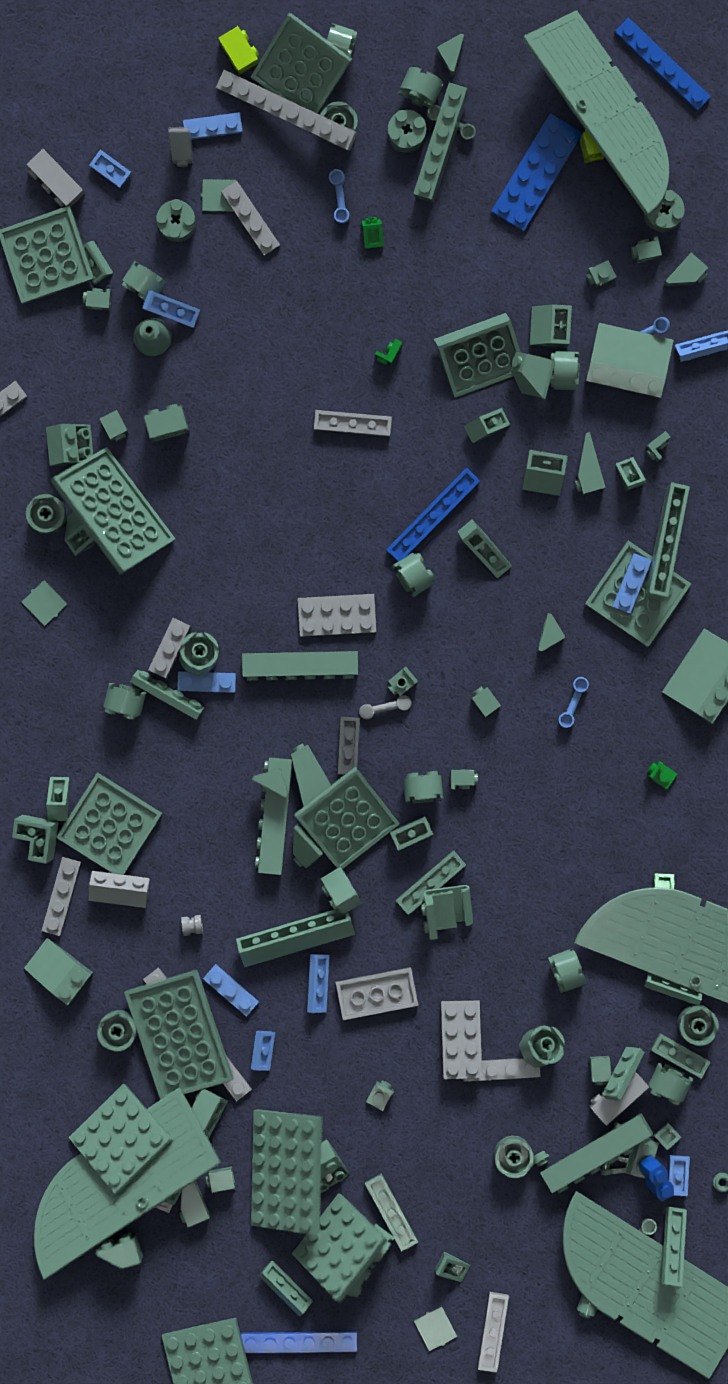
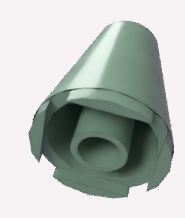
M145 319L137 325L134 331V343L137 349L147 356L160 355L171 344V330L160 319Z

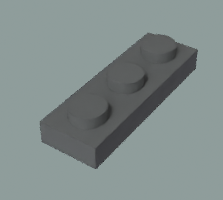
M341 717L338 774L345 775L354 767L357 768L360 718Z

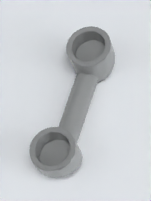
M402 695L397 701L373 707L365 704L360 707L359 715L363 719H370L374 714L397 708L402 711L408 710L412 702L408 696Z

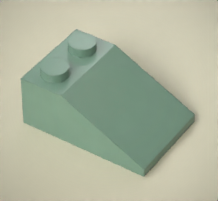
M49 938L44 941L24 968L53 995L67 1005L73 1000L93 973Z

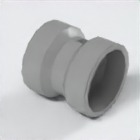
M195 915L191 920L188 916L181 918L184 936H189L191 933L203 934L201 915Z

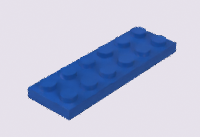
M550 113L491 210V213L524 232L583 133Z

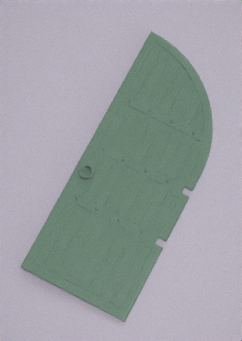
M576 10L525 35L522 38L641 209L646 215L652 212L662 201L669 181V160L664 140L656 123L642 102H636L635 98H637V95L616 65L613 67L610 65L612 59L581 15Z
M643 888L622 894L601 906L586 921L576 937L575 944L728 1003L727 908L706 901L704 907L700 906L701 898L675 889Z
M180 1087L147 1109L173 1140L118 1194L111 1190L82 1153L70 1160L50 1182L41 1199L34 1227L35 1255L44 1280L221 1163Z
M576 1191L565 1216L563 1251L569 1273L579 1291L599 1311L613 1320H616L618 1315L622 1316L621 1325L650 1343H653L655 1338L659 1339L656 1347L709 1379L728 1348V1286L685 1259L683 1286L676 1288L661 1285L664 1246Z

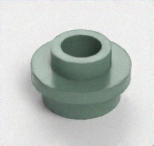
M542 1151L534 1155L533 1166L537 1164L540 1167L548 1162L547 1158L550 1157L549 1154Z
M718 1173L715 1175L713 1186L717 1191H728V1174ZM721 1179L726 1180V1183L723 1186L719 1185V1181Z

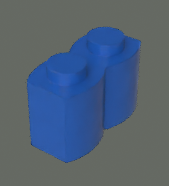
M651 1155L639 1162L640 1172L645 1177V1184L650 1192L662 1202L674 1195V1187L668 1180V1172L660 1162Z

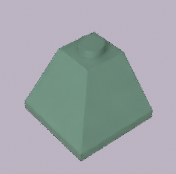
M516 352L512 360L511 371L521 393L546 398L555 361Z
M296 824L294 826L293 855L295 858L293 860L300 867L304 866L307 868L323 854V851Z

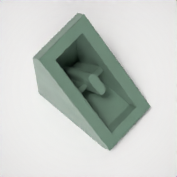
M459 34L437 47L436 52L451 76H454L464 40L463 34Z
M634 457L616 463L625 492L646 483Z
M550 613L546 614L537 650L540 652L565 638L562 630Z
M281 768L253 777L252 780L287 798L288 790Z
M443 1252L435 1271L438 1276L462 1282L470 1264Z

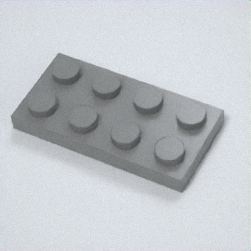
M374 594L298 598L300 637L376 632Z
M411 967L336 982L343 1020L418 1006Z
M480 1000L441 1001L443 1078H482Z

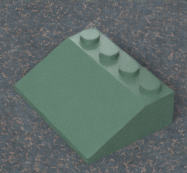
M506 313L434 339L454 398L513 377L511 371L512 360L515 353L520 352L511 320Z
M598 323L585 380L661 398L674 340Z
M703 629L662 693L709 724H713L728 701V642Z

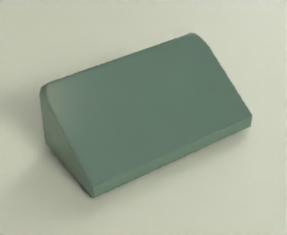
M95 242L85 243L83 246L95 280H92L95 285L113 274Z

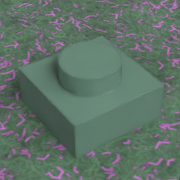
M668 1122L654 1134L667 1150L681 1138Z

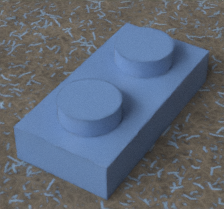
M102 150L97 153L89 164L91 168L120 189L132 174Z
M256 1031L251 1064L252 1070L270 1071L275 1032Z
M669 1156L668 1180L674 1187V1195L688 1196L689 1156Z

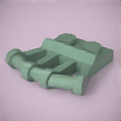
M616 1121L612 1130L621 1126V1124ZM651 1140L642 1146L638 1143L633 1146L634 1150L629 1153L628 1157L616 1156L618 1161L626 1163L625 1167L610 1168L605 1162L602 1164V1169H600L601 1175L626 1173L645 1179L640 1172L639 1162L650 1155L655 1158L659 1142Z

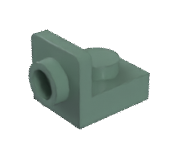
M608 260L595 267L588 268V274H586L589 284H594L595 288L616 278Z
M666 431L646 446L648 449L646 453L651 460L656 459L658 462L662 459L656 448L661 450L668 444L667 439L670 436Z
M383 1080L381 1083L376 1081L366 1102L383 1111L391 1095L394 1093V1090L391 1089L392 1085Z

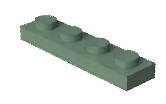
M137 670L130 680L132 684L196 720L205 708L198 701L185 697L182 692L167 687V684L163 681L153 679L145 671Z
M453 850L397 898L396 902L409 915L425 901L424 891L440 888L465 867L466 864Z
M382 1173L366 1181L365 1185L393 1237H395L394 1239L400 1250L403 1251L418 1243V1239Z
M666 1208L661 1284L664 1286L676 1288L683 1286L686 1209Z

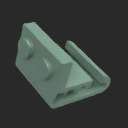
M468 885L424 891L425 904L421 905L423 916L427 917V921L424 922L425 933H429L430 940L438 939L437 930L456 928V922L465 921V926L473 923L470 887Z

